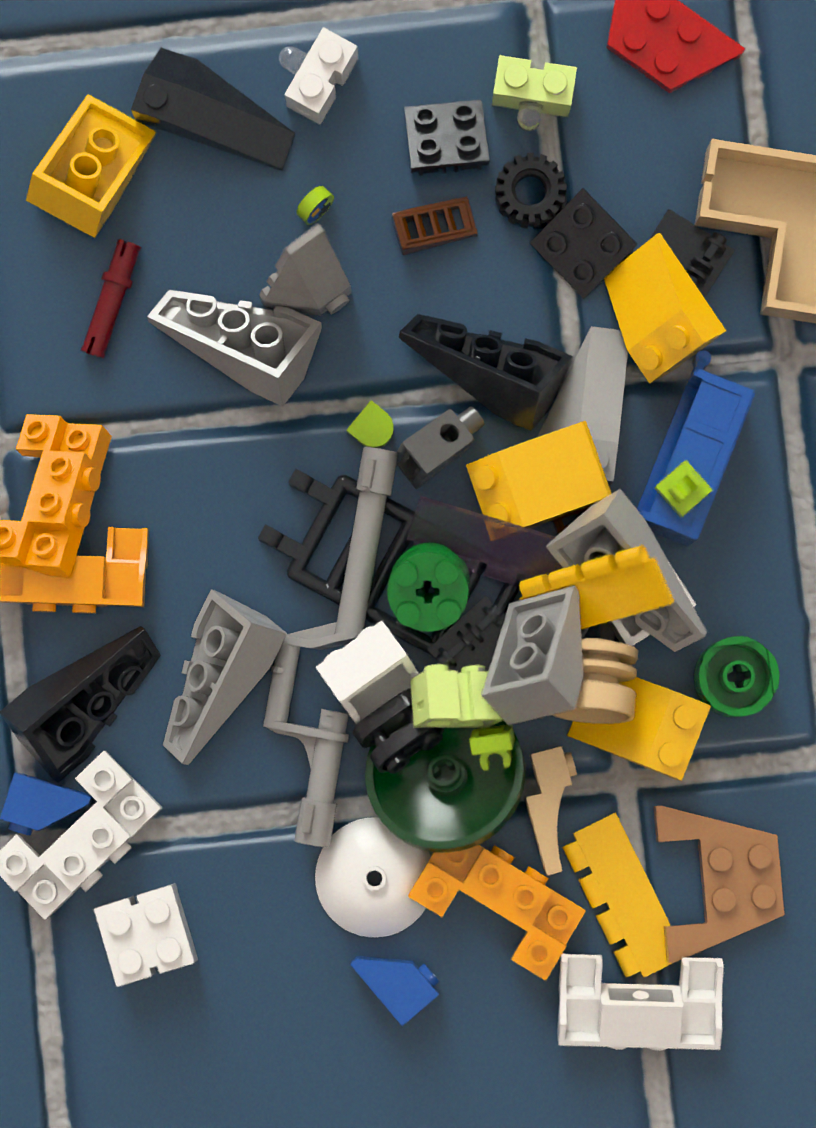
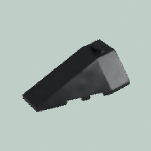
M160 47L144 72L131 108L135 120L140 123L283 171L295 137V133L198 59Z
M417 314L399 333V339L496 416L530 431L548 412L573 359V356L539 341L525 338L523 345L501 340L502 333L489 330L488 335L467 332L464 324Z
M140 626L31 685L3 708L0 714L17 739L52 779L59 783L89 757L96 747L92 744L105 724L109 727L117 718V715L114 714L117 707L126 695L135 693L161 654L146 630Z

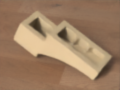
M562 746L529 754L539 793L524 798L546 875L562 872L557 840L558 812L564 788L572 785L570 777L577 775L571 752L564 753Z

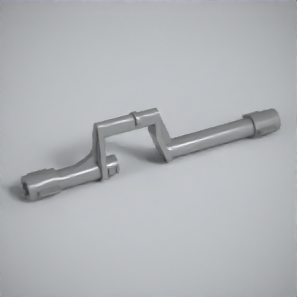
M363 447L356 485L359 497L337 622L287 634L281 649L275 657L274 666H271L272 678L263 727L275 733L299 739L304 744L311 769L306 797L301 799L294 841L298 843L330 847L337 808L334 796L344 742L349 740V734H346L349 716L347 713L321 709L318 728L287 723L300 647L324 650L347 645L355 640L359 633L364 630L387 496L390 497L392 494L399 454L394 451Z

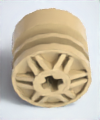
M581 639L584 678L574 710L553 714L552 716L569 721L596 724L632 721L635 713L636 692L618 683L636 678L637 670L629 665L637 662L638 650L633 646L606 639Z

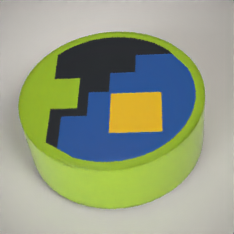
M324 186L314 188L300 202L297 208V215L307 225L313 224L330 208L334 201V195Z

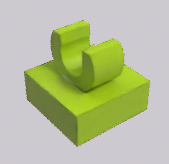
M687 460L682 462L654 488L680 518L713 490Z
M513 725L473 729L469 739L472 755L481 754V768L489 770L490 761L488 756L493 753L502 756L504 768L509 767L512 759L510 750L513 749L515 741Z

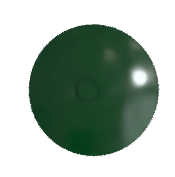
M502 720L490 727L508 724L504 720ZM408 722L407 724H405L404 726H402V727H401L400 729H398L397 731H395L394 733H392L389 737H391V736L394 735L396 732H398L399 730H401L402 728H404L406 725L409 724V722ZM445 727L442 733L443 739L438 745L427 751L422 749L409 758L410 762L404 769L394 774H390L389 771L385 773L378 771L370 759V755L376 748V745L371 746L366 761L365 783L367 794L375 813L387 829L398 839L421 850L438 853L457 852L485 842L501 830L510 820L523 794L526 775L525 759L516 734L514 733L513 749L510 750L512 754L510 766L504 768L502 756L493 753L488 756L490 761L489 770L481 768V754L472 755L469 740L473 729L480 728Z

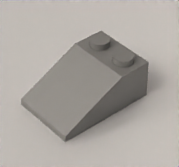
M570 586L509 603L481 696L508 725L574 710L584 678L579 590L575 586Z

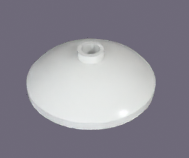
M379 817L353 821L336 831L331 837L330 847H323L319 855L315 871V883L319 900L330 918L351 933L365 937H385L396 934L412 925L426 909V907L408 897V894L429 861L430 853L398 839L387 829ZM371 871H378L382 875V882L377 886H372L367 882V874Z

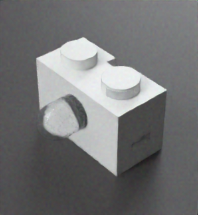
M323 27L308 54L295 47L284 48L279 56L280 64L283 68L295 74L294 79L284 94L286 106L321 125L336 99L335 83L343 86L358 60V46Z

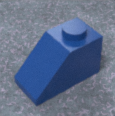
M14 773L0 819L10 822L9 830L31 836L32 830H44L92 805L95 799L90 794L23 773Z
M356 956L350 962V965L401 1026L406 1024L439 995L435 985L440 981L425 963L418 967L414 961L362 956Z

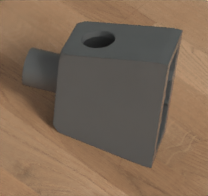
M471 406L458 416L453 410L448 409L401 443L397 450V453H399L397 466L416 490L469 449L474 442L472 434L485 425L481 415Z

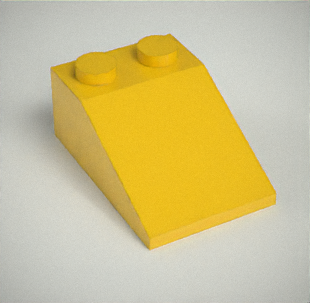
M87 94L32 173L26 201L95 238L121 198L154 139L156 131Z
M661 233L653 236L618 264L604 278L627 351L649 384L674 371L726 332V329Z
M586 421L503 449L466 465L491 540L519 534L595 504L612 494Z
M636 677L633 680L618 683L636 692L635 713L632 721L613 724L572 721L567 734L568 737L672 779L682 781L711 705Z

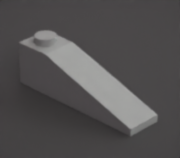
M318 224L284 249L275 265L278 269L277 272L267 279L271 289L267 286L259 294L260 300L266 308L274 309L275 306L288 307L299 313L321 316L326 311L334 314L342 309L350 301L347 296L352 291L351 285L324 230Z
M168 290L147 316L149 323L249 391L281 406L285 405L304 380L322 329L321 322L288 307L275 306L274 310L253 307L252 302L240 300L239 304L235 305L217 302L214 296Z
M591 326L538 437L586 421L610 487L614 482L628 351L621 330Z
M619 489L590 506L556 536L546 548L560 565L566 568L576 564L582 565L583 562L610 554L615 556L617 552L643 545L650 558H656L674 598V602L671 605L633 615L635 623L676 652L705 637L707 631L645 518L622 490Z
M212 589L193 626L191 637L196 639L191 661H184L182 673L187 674L183 694L174 700L163 746L185 765L191 763L270 669L287 635L283 629L267 616Z

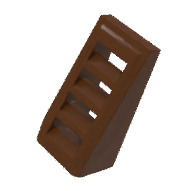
M468 197L392 213V220L402 256L478 235ZM459 209L464 225L463 229H456L452 210ZM444 213L449 232H441L437 218L438 214ZM429 217L434 235H426L422 221L423 218ZM408 222H415L419 238L411 239L407 225Z

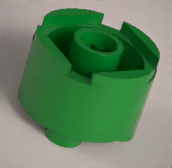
M421 543L412 546L396 561L388 582V601L397 620L404 626L424 632L438 631L457 622L468 600L470 588L469 571L463 560L445 545ZM424 581H431L432 587L435 588L434 593H426V589L422 588Z
M732 636L713 643L700 655L694 670V685L700 700L711 705L710 710L725 717H743L761 711L771 701L779 685V668L774 655L761 643L745 636ZM733 666H736L737 672H744L745 680L739 682V688H736L735 683L728 682L727 674L733 672Z

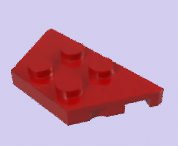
M679 0L614 1L607 49L668 93L685 86L687 82L695 78H700L712 72L714 68L732 59L740 58L746 49Z

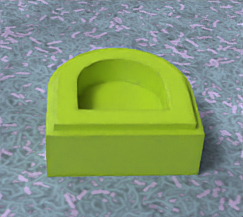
M371 400L347 428L346 432L365 447L381 448L391 440L394 428L391 417Z

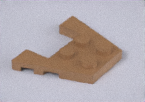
M653 806L656 842L697 839L699 848L705 922L664 926L667 963L680 961L682 958H687L785 915L777 835L665 806Z

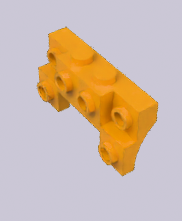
M26 414L16 450L22 456L38 457L40 461L22 520H0V563L24 567L47 576L70 578L84 528L90 520V508L95 491L100 486V474L112 438L103 425L67 423L61 416Z
M108 527L106 558L104 556H76L70 578L47 576L24 567L0 563V603L32 604L33 612H56L57 605L72 606V613L96 614V607H144L149 529Z
M477 845L457 852H433L408 897L441 917L445 914L458 890L526 930L511 960L546 981L586 910L547 887L545 884L549 878L530 866L523 872L511 865L515 857L495 845L491 851Z

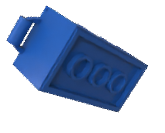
M706 350L699 351L692 360L694 368L686 383L637 507V510L648 523L652 533L685 546L691 545L699 538L755 396L752 389L704 371L711 361V355ZM687 460L713 490L680 518L654 488L682 462Z

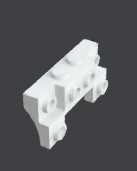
M105 750L75 778L97 802L41 856L19 834H16L0 850V877L14 891H18L44 920L48 919L80 887L85 892L88 891L103 876L99 869L109 859L114 864L117 863L132 848L127 842L163 808Z
M561 954L557 1029L559 1045L600 1046L617 1050L627 1047L649 1048L656 1051H662L667 1048L720 1050L724 970L722 959L682 958L679 985L601 983V955Z

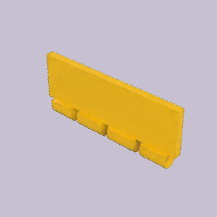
M643 545L617 552L615 556L610 554L583 562L582 565L576 564L549 573V576L542 574L520 581L519 584L522 597L519 600L575 586L579 590L581 629L671 605L674 602V598L656 558H650Z
M616 812L572 833L576 841L562 848L574 873L586 867H589L591 871L590 874L578 879L591 908H596L604 903L609 908L596 915L609 945L622 939L626 943L625 946L613 952L625 978L639 971L642 977L645 978L672 964L667 963L664 926H671Z

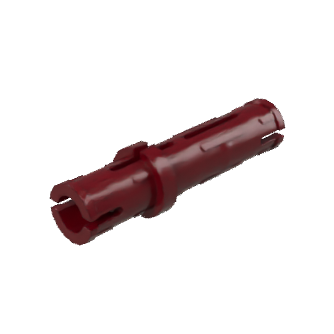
M117 239V245L108 272L104 271L101 280L104 281L83 346L80 349L81 352L92 356L96 355V357L102 359L106 356L105 352L126 290L132 288L133 281L130 278L138 254L142 249L139 245L131 242L125 243L126 241Z

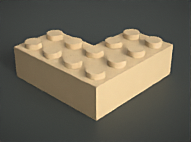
M711 139L705 155L701 181L703 186L699 194L695 225L772 238L760 314L816 323V155Z

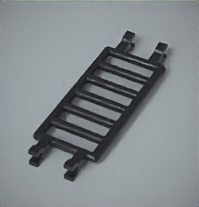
M295 469L288 482L289 486L322 502L323 505L301 544L266 524L258 539L264 544L293 558L287 569V576L291 580L340 606L342 594L340 587L344 582L352 534L327 580L306 570V567L346 493L358 499L359 491H356L357 480L348 475H340L332 488ZM387 497L384 513L402 522L373 576L365 620L375 625L383 621L391 634L428 654L430 652L427 649L454 625L451 624L444 629L434 631L430 637L421 631L402 625L397 620V617L395 618L375 607L389 582L396 561L404 554L416 530L437 541V543L445 545L472 560L468 567L470 576L468 600L485 568L506 578L507 580L494 602L505 615L509 603L513 602L520 589V581L536 576ZM424 581L422 588H425L426 593H428L431 581ZM589 627L581 629V639L585 637Z

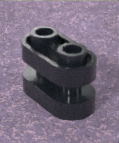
M409 688L362 719L355 726L353 735L363 748L376 745V748L370 755V759L380 773L389 771L390 774H394L404 769L410 762L409 758L422 749L427 751L438 745L443 739L442 733L445 727H414L411 688ZM409 722L408 725H406L404 728H402L401 730H399L398 732H396L394 735H392L391 737H389L392 733H394L395 731H397L398 729H400L402 726H404L405 724H407V723Z

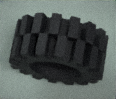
M527 153L526 157H521V155L515 156L511 163L508 161L503 166L502 172H499L497 177L495 200L496 204L500 207L499 211L502 216L506 215L509 218L508 222L513 225L515 222L521 224L520 228L526 229L528 226L534 225L535 229L541 227V224L545 222L548 224L561 211L567 185L564 182L565 176L563 171L559 172L557 169L558 164L554 160L551 163L547 161V156L541 154L540 157H534V153ZM535 177L542 181L546 189V195L540 203L527 205L517 198L515 187L521 179Z

